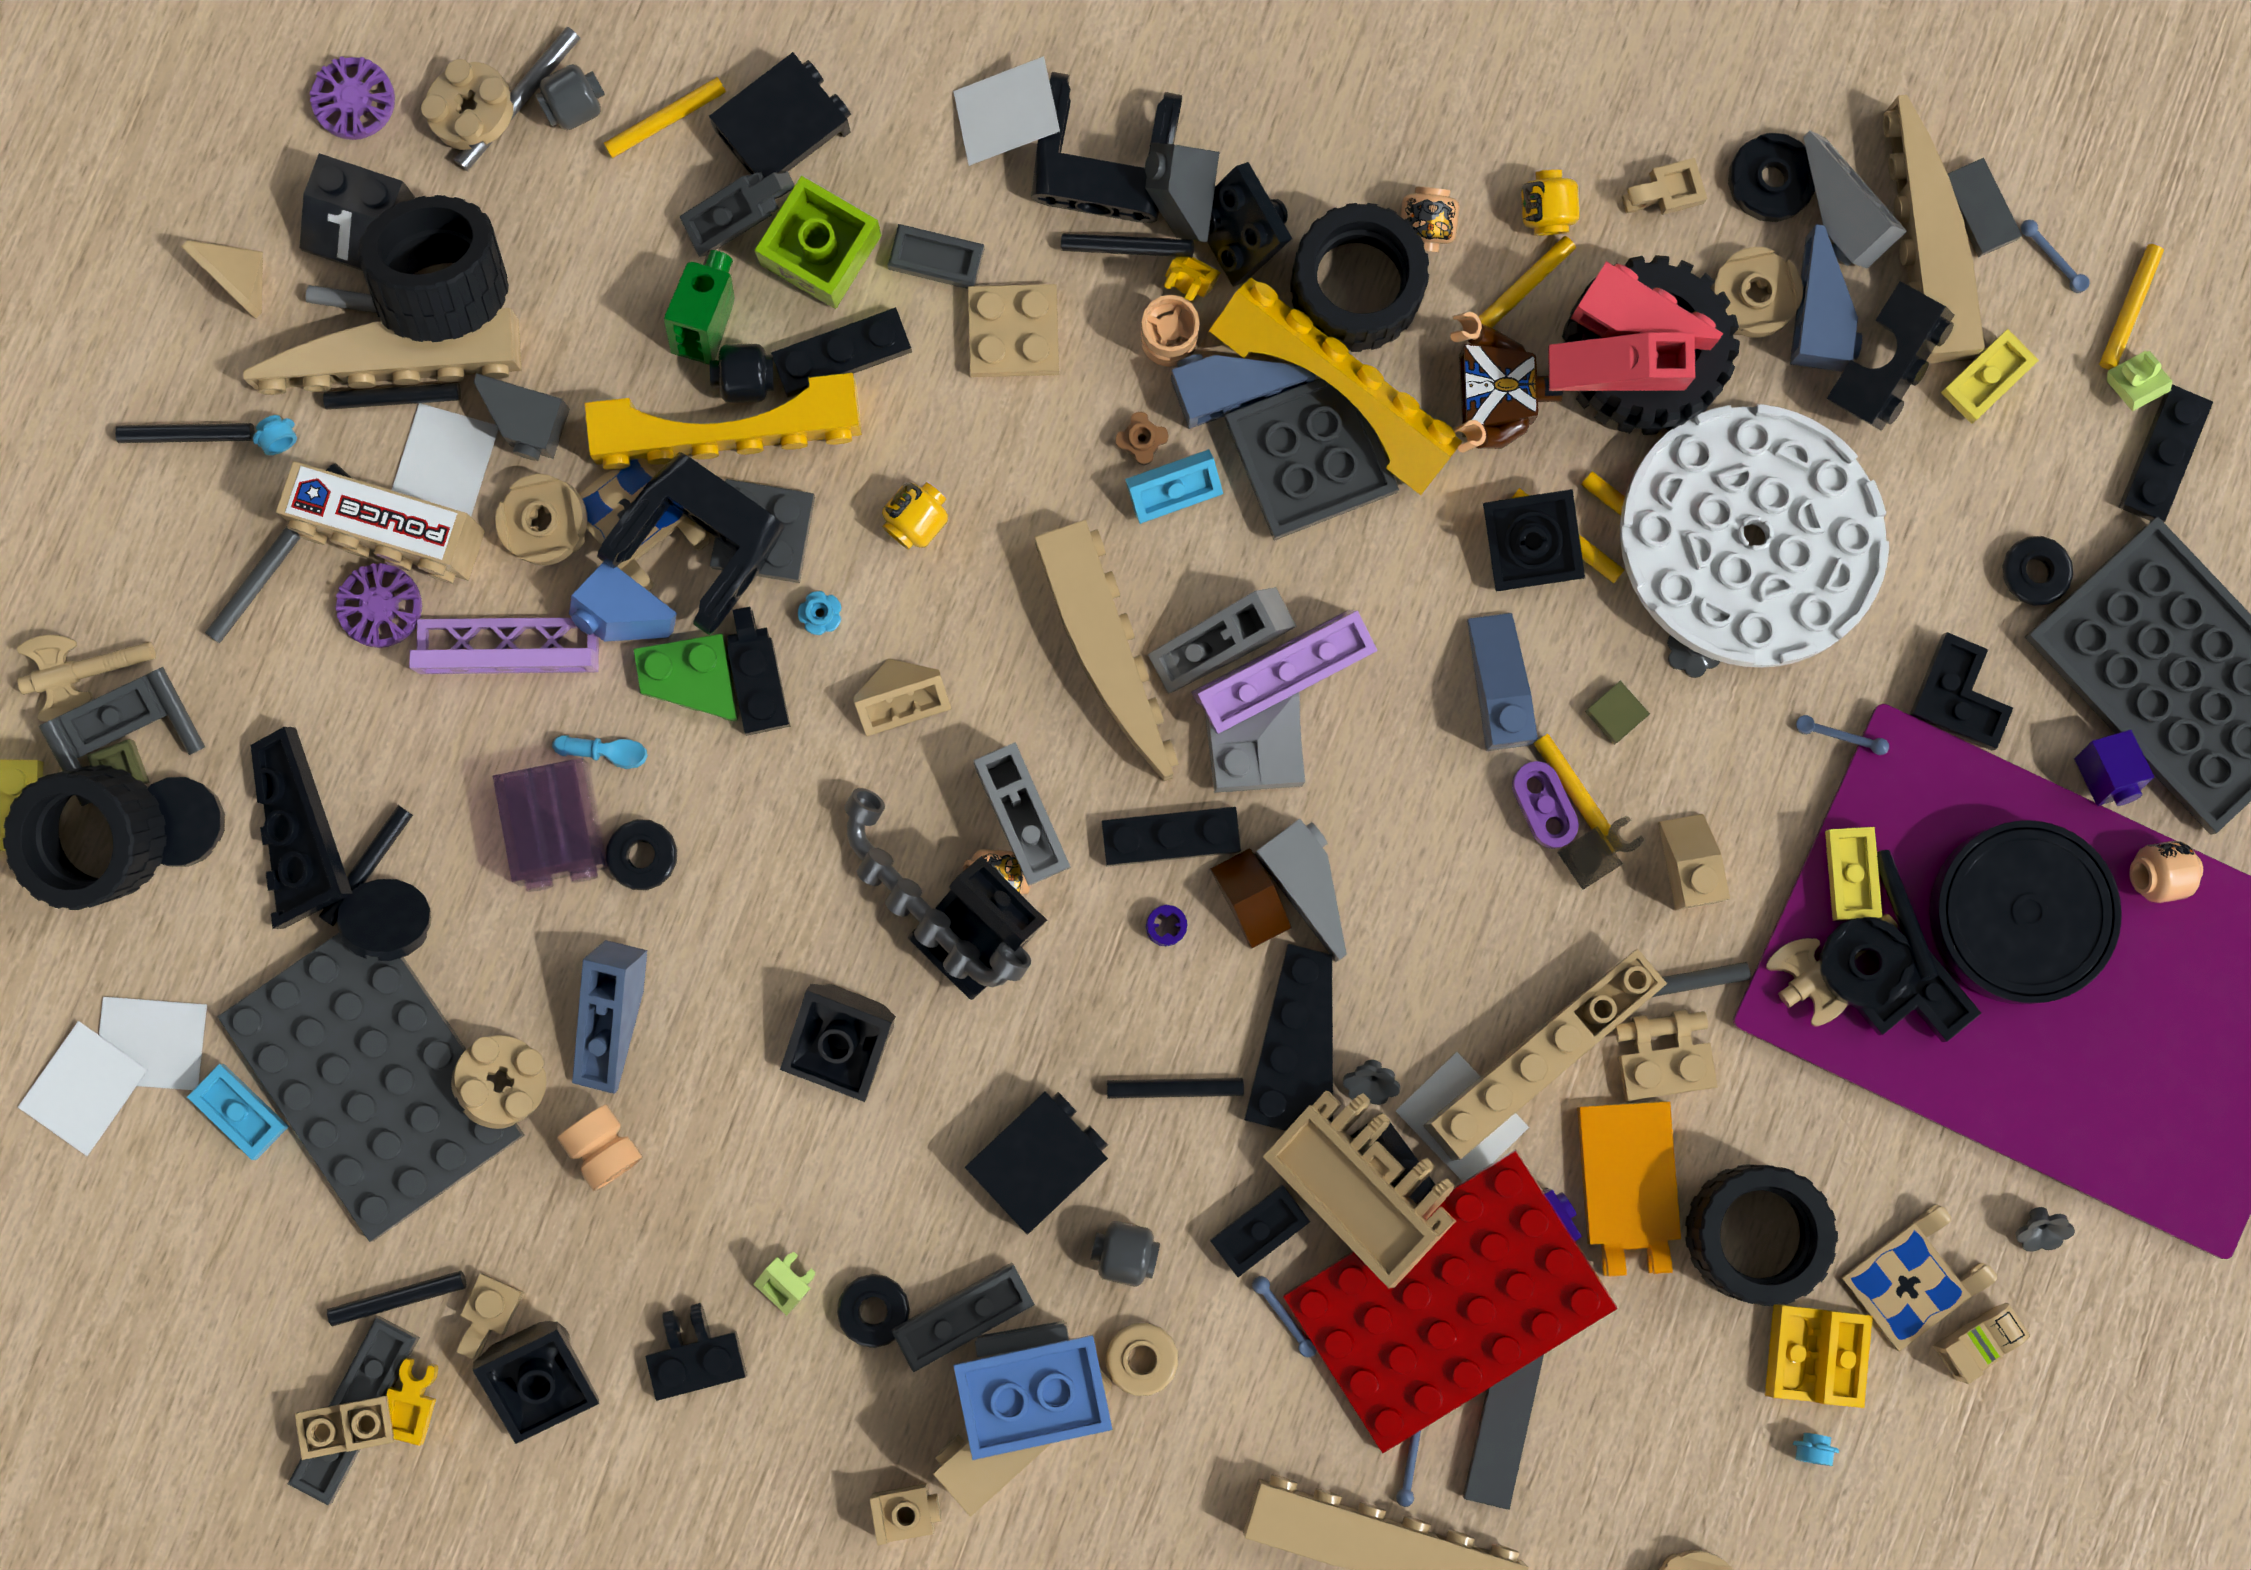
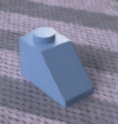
M604 562L571 595L569 610L572 621L581 631L589 635L594 633L604 642L668 638L674 631L677 616L674 610L618 567L612 568Z

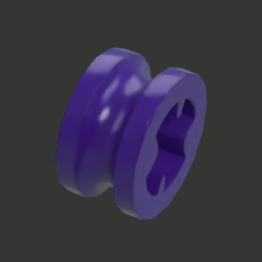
M1163 905L1150 913L1146 920L1145 928L1152 942L1159 946L1167 947L1175 945L1183 939L1187 932L1188 924L1186 916L1179 908L1172 905ZM1158 915L1163 918H1167L1170 915L1175 916L1178 923L1174 927L1179 928L1176 936L1173 937L1167 933L1161 937L1157 934L1155 928H1158L1159 924L1154 922Z

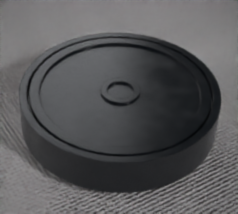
M2042 821L2008 822L1972 835L1956 847L1946 858L1931 890L1929 903L1930 927L1935 945L1943 961L1966 986L1987 998L1999 1002L2021 1005L2045 1003L2059 1000L2078 992L2093 981L2105 968L2116 948L2121 928L2122 910L2118 887L2103 858L2089 843L2075 833L2063 827Z

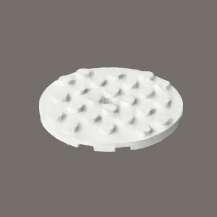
M1758 404L1756 407L1731 408V405L1702 412L1698 416L1686 421L1685 424L1671 429L1653 446L1638 466L1626 491L1620 520V542L1625 568L1633 589L1649 614L1667 633L1683 645L1708 658L1732 665L1761 668L1787 665L1810 658L1828 649L1859 623L1875 600L1883 582L1888 563L1889 541H1886L1884 522L1886 510L1875 481L1869 480L1865 471L1856 460L1857 454L1840 437L1815 420L1797 412ZM1747 525L1760 527L1765 534L1764 544L1749 546V542L1744 536L1743 528Z

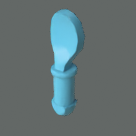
M562 735L555 738L552 742V748L561 756L590 757L596 761L599 760L600 756H604L616 767L624 769L637 768L644 764L648 757L647 749L641 743L628 739L602 743L599 738L590 740Z

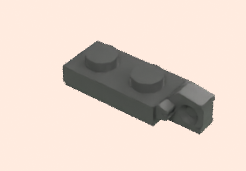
M785 171L780 174L774 172L764 178L762 172L742 176L680 215V219L698 256H706L709 250H717L772 216L771 213L779 209L775 199L782 197L795 186L789 172Z

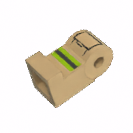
M2004 1303L1983 1313L1934 1344L1933 1347L1955 1380L1970 1384L1984 1374L1982 1371L2002 1359L2004 1354L2022 1345L2030 1337V1334L2010 1304Z

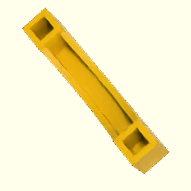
M1252 277L1236 291L1209 330V332L1243 358L1250 352L1275 356L1309 370L1335 387L1362 413L1377 433L1390 460L1386 469L1419 495H1422L1457 450L1458 446L1463 442L1455 436L1454 430L1447 423L1433 419L1420 409L1419 403L1411 395L1397 391L1384 381L1383 375L1376 368L1362 364L1349 353L1348 348L1340 340L1326 336L1313 326L1309 316L1300 310L1290 308L1278 298L1273 288L1263 282L1255 281Z
M853 373L808 378L809 387L785 404L753 417L724 423L696 424L657 418L637 410L630 398L586 402L585 412L590 456L597 465L603 464L604 469L615 470L627 468L630 466V460L641 458L647 459L649 464H667L679 452L685 455L692 454L693 459L704 460L716 458L719 456V451L736 449L738 454L749 455L764 451L763 446L781 444L782 449L793 450L805 448L808 446V441L825 439L826 444L830 445L849 443L852 441V436L862 435L856 381Z

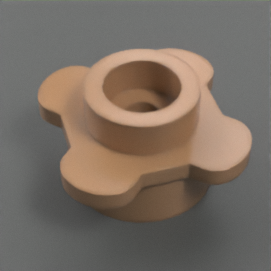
M1136 412L1131 416L1130 425L1125 431L1119 432L1116 435L1115 441L1119 449L1127 450L1131 456L1136 458L1139 464L1146 465L1153 461V455L1158 450L1159 445L1167 443L1169 434L1165 427H1157L1150 422L1146 413ZM1139 435H1145L1146 440L1144 442H1140L1138 440Z

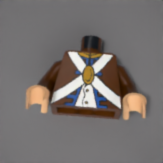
M1473 312L1454 315L1453 319L1458 320L1462 324L1463 331L1452 332L1450 335L1451 340L1454 342L1468 340L1471 343L1464 344L1459 354L1462 424L1455 427L1454 432H1462V437H1467V442L1459 445L1458 450L1464 453L1473 448L1503 449L1527 433L1529 425L1533 424L1538 417V402H1561L1563 391H1549V376H1537L1536 354L1526 352L1522 344L1498 330L1482 324L1480 318Z

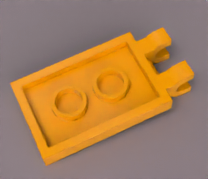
M1670 1102L1577 1107L1587 1244H1601L1603 1276L1627 1275L1624 1250L1647 1248L1648 1273H1673L1668 1240L1681 1239Z

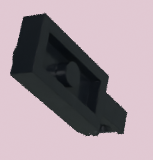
M750 606L733 610L737 634L727 636L729 644L727 649L744 732L746 736L791 727L772 638L769 637L767 627L757 629L754 613Z

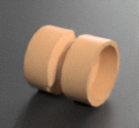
M1171 294L1158 297L1150 302L1144 310L1140 337L1142 349L1147 357L1156 364L1167 367L1177 366V362L1194 353L1198 341L1200 322L1198 312L1192 303L1183 297Z
M603 1105L589 1113L557 1138L571 1159H583L584 1162L581 1167L582 1176L593 1191L604 1187L643 1158L632 1140L628 1137H618L617 1134L621 1124L608 1105Z

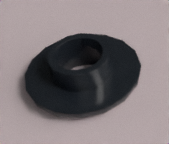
M2044 536L2026 537L2016 542L2006 553L2002 565L2003 579L2009 591L2020 601L2033 606L2048 605L2059 600L2070 588L2073 578L2072 560L2066 549L2057 541ZM2036 559L2045 564L2048 576L2044 583L2033 582L2028 577L2026 566L2029 560Z
M636 819L623 824L612 834L606 846V862L610 874L621 885L632 890H649L660 886L671 876L677 864V846L673 836L663 825L652 820ZM639 842L651 844L655 851L653 862L643 869L635 867L629 859L631 848Z
M876 1274L858 1277L848 1284L839 1298L837 1308L839 1324L846 1336L860 1346L871 1348L889 1345L896 1340L891 1329L909 1320L910 1314L908 1298L901 1286L887 1276ZM878 1297L884 1301L887 1308L884 1321L878 1324H869L862 1319L860 1306L864 1299Z

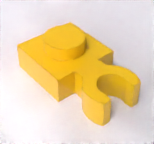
M1176 257L1172 260L1165 274L1167 278L1163 285L1167 289H1171V287L1177 288L1186 294L1185 299L1192 301L1197 295L1201 297L1206 296L1214 288L1221 272L1194 257Z
M409 1357L402 1362L399 1369V1377L403 1383L402 1389L388 1388L386 1396H388L394 1439L421 1446L424 1444L436 1398L424 1396L426 1387L433 1384L436 1380L438 1365H428L425 1377L419 1380L412 1374L415 1359Z

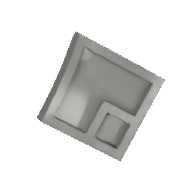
M1299 692L1219 734L1215 733L1205 713L1214 793L1302 787L1304 785L1305 774L1301 742Z

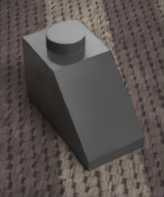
M1151 143L1150 154L1145 163V173L1147 176L1145 188L1176 238L1207 242L1220 152L1174 144Z
M476 373L474 383L501 435L511 447H514L513 453L533 461H539L540 455L554 459L570 410L563 399Z

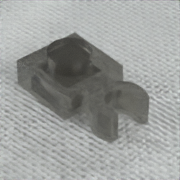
M1629 816L1616 820L1611 825L1607 836H1604L1597 826L1557 852L1582 890L1623 864L1616 852H1631L1643 843L1644 838L1642 835L1630 842L1621 838L1620 829L1631 821Z

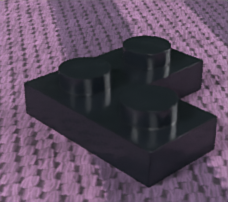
M1946 632L1940 638L1910 715L1993 751L1999 746L2013 707L1972 690L1988 649Z
M1932 953L1931 956L1939 974L1937 977L1928 981H1921L1914 964V972L1908 987L1893 1002L1876 1009L1856 1008L1877 1035L1885 1034L1915 1009L1941 1042H1948L1977 1018L1981 1012Z

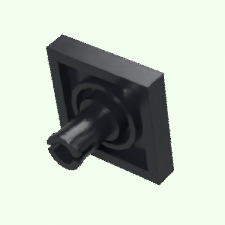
M1249 162L1235 166L1215 186L1207 242L1232 286L1245 283L1293 239L1284 225L1288 218L1285 205L1279 199L1270 200Z
M1573 489L1483 503L1496 592L1585 578Z

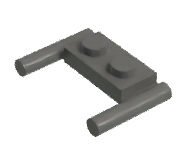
M164 667L39 725L62 771L82 767L77 758L167 715L189 755L205 748ZM76 795L81 806L91 803L89 800Z

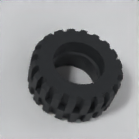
M1655 255L1650 263H1645L1643 256L1629 258L1625 266L1634 271L1638 276V281L1652 290L1660 288L1673 295L1677 300V305L1691 314L1692 312H1699L1712 319L1716 324L1715 328L1722 332L1723 335L1711 350L1695 349L1696 378L1685 391H1579L1580 393L1576 400L1584 409L1589 405L1598 411L1594 417L1604 425H1606L1609 419L1618 422L1617 430L1629 434L1634 428H1641L1643 435H1656L1662 428L1670 431L1704 412L1723 391V387L1730 380L1735 369L1733 360L1739 354L1740 341L1733 337L1739 328L1736 315H1727L1726 308L1731 302L1725 292L1716 295L1711 289L1715 280L1707 273H1704L1701 279L1692 274L1691 271L1694 265L1681 260L1677 267L1669 265V256ZM1595 278L1585 288L1570 313L1571 315L1564 326L1562 334L1565 343L1602 338L1571 319Z

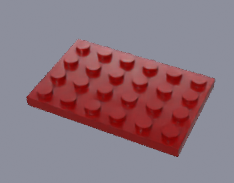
M1516 1149L1454 1187L1453 1191L1439 1207H1443L1456 1222L1395 1288H1388L1352 1251L1283 1296L1382 1454L1617 1310L1616 1303Z

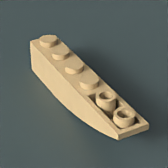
M1907 94L1898 95L1887 111L1884 112L1883 131L1885 137L1891 139L1892 154H1890L1888 160V171L1890 179L1896 180L1898 196L1894 200V216L1907 231L1903 235L1899 246L1901 264L1907 266L1909 282L1906 285L1945 305L1955 314L1951 320L1954 326L1948 339L1940 347L1936 345L1926 361L1929 364L1972 360L1985 349L1974 263L1964 220L1948 174L1927 129Z
M501 308L497 311V315L491 321L483 324L480 329L473 333H467L463 337L454 340H443V342L412 341L407 337L402 338L394 334V331L387 329L382 324V321H376L335 332L288 349L243 370V378L255 390H259V393L264 395L286 393V388L303 387L306 391L323 392L330 390L332 384L346 383L351 388L366 389L376 386L375 381L393 380V383L396 385L407 386L419 384L420 378L437 377V380L441 382H459L465 379V375L476 373L494 379H503L509 377V372L522 371L519 319L511 308Z
M1086 520L1035 536V545L1063 627L1085 674L1105 708L1134 748L1163 781L1172 779L1173 771L1171 767L1179 765L1171 740L1162 742L1157 725L1164 723L1157 699L1156 697L1148 699L1142 683L1149 681V676L1142 656L1133 657L1128 641L1135 639L1128 615L1127 613L1119 615L1113 599L1120 597V592L1113 572L1104 573L1099 557L1106 555L1098 529L1090 531Z
M1639 949L1634 950L1504 1056L1423 1126L1452 1161L1461 1160L1667 984L1666 981Z
M1273 1474L1270 1481L1258 1479L1243 1529L1246 1539L1350 1570L1529 1569L1522 1560L1518 1559L1519 1552L1512 1548L1495 1543L1492 1544L1491 1551L1473 1545L1475 1538L1467 1534L1448 1530L1445 1537L1429 1532L1431 1524L1425 1521L1404 1516L1402 1523L1384 1518L1386 1510L1380 1507L1360 1502L1358 1509L1340 1504L1342 1496L1318 1488L1315 1489L1314 1495L1296 1490L1297 1482Z

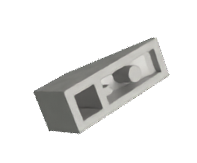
M1809 131L1803 138L1823 225L1827 230L1828 236L1834 242L1832 245L1834 253L1847 266L1853 263L1869 268L1907 231L1825 137Z
M1276 587L1256 590L1152 651L1148 656L1169 694L1261 648L1297 626Z
M1016 742L975 759L976 772L1028 886L1071 868Z
M1298 819L1258 849L1254 855L1325 949L1332 955L1335 962L1346 956L1347 953L1328 854L1323 849L1328 843L1320 830L1312 822L1306 826L1301 819Z

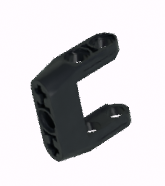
M1052 72L1049 82L1060 132L1038 140L1031 198L1037 203L1050 207L1140 223L1156 222L1159 209L1145 188L1147 178L1145 168L1061 153L1071 104L1069 98L1071 90L1069 86L1070 75ZM1169 92L1164 93V98L1157 105L1151 143L1174 144L1182 95Z
M679 452L646 484L602 543L597 558L612 568L617 567L621 562L631 559L667 509L672 506L736 551L700 600L699 611L693 621V625L710 635L723 622L760 572L785 527L770 512L689 456Z

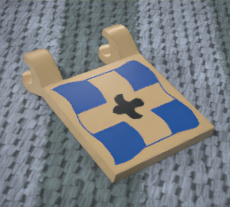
M645 458L630 460V466L627 468L608 470L579 493L586 506L587 529L600 546L646 484L657 474ZM670 506L631 559L621 562L617 567L646 590L650 591L653 589L654 583L636 560L677 528H679L697 551L709 545L710 538L699 525Z
M1938 1204L1932 1205L1908 1227L1841 1277L1899 1352L1972 1296L1983 1291L1997 1280L1994 1270L1984 1263L1975 1265L1959 1280L1928 1241V1236L1942 1229L1951 1221V1216L1947 1210Z

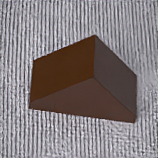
M1250 848L1210 868L1251 949L1292 928L1272 881Z

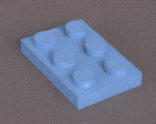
M1093 1334L953 1365L972 1460L1113 1430Z

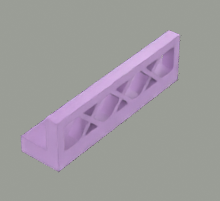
M1347 610L1191 691L1196 703L1202 705L1215 733L1219 734L1378 650L1357 610Z
M571 617L417 619V650H410L409 668L418 674L599 672V637L594 633L592 635L588 634L587 648H563L558 641L571 628H578ZM481 629H492L503 640L495 649H474L468 643ZM500 629L514 630L506 636ZM526 629H538L548 639L541 648L519 649L513 643ZM545 629L559 630L551 636ZM429 630H448L458 642L451 649L429 650ZM455 630L469 631L461 637Z

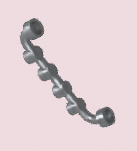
M864 788L855 789L845 804V811L849 815L847 836L850 846L862 860L857 870L859 878L872 886H878L882 882L891 891L885 901L887 908L892 913L902 917L908 916L911 913L920 922L914 931L915 938L927 947L933 948L940 944L949 953L943 962V967L951 976L964 979L969 975L980 985L988 987L1003 985L1007 980H1020L1031 965V958L1022 947L1014 952L1005 942L1000 943L990 958L992 969L986 967L979 959L980 951L969 941L961 940L949 928L951 925L949 917L940 910L932 909L920 897L922 894L920 886L910 879L903 878L892 867L893 858L890 854L880 848H875L868 841L865 834V825L872 826L877 823L885 809V804L876 793Z

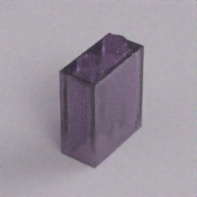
M578 758L493 775L512 883L518 886L525 885L527 892L539 891L553 887L554 879L570 876L572 883L584 882L598 878L597 871L609 869L606 862V851L590 766L586 760Z

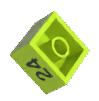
M801 176L756 247L755 253L762 267L836 309L882 235L877 219Z

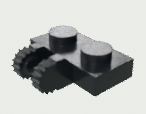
M701 1303L691 1305L690 1307L691 1322L698 1341L683 1345L680 1323L673 1310L662 1314L667 1341L671 1349L645 1356L656 1401L748 1376L737 1331L711 1338L705 1311Z

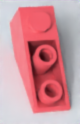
M1607 261L1571 319L1602 338L1648 332H1694L1695 349L1711 350L1723 335L1722 332L1715 328L1716 324L1706 315L1699 312H1692L1691 314L1678 306L1676 298L1667 291L1660 288L1652 290L1639 282L1637 274L1630 268L1621 264L1613 266Z
M1648 332L1551 344L1548 346L1549 391H1685L1696 378L1694 332Z

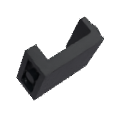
M794 52L709 115L715 132L748 173L753 175L757 172H762L764 178L774 172L780 174L790 171L838 133L843 137L851 133L847 119L851 116V113L837 94H833L831 97L828 96L820 86L824 80L815 66L809 60L802 64Z
M982 856L956 877L949 886L951 890L935 908L949 917L951 921L949 928L961 940L969 941L980 951L979 959L990 969H992L990 958L1000 943L1005 942L1015 952L1018 948H1023L1047 921ZM915 929L908 936V939L969 999L973 1000L988 987L980 985L969 975L964 979L951 976L943 967V962L949 953L940 944L933 948L921 944L915 938Z
M1046 1091L1042 1093L965 1166V1169L1027 1235L1108 1159L1102 1152L1108 1144L1090 1125L1084 1131L1081 1130L1071 1119L1077 1111L1059 1092L1052 1098Z

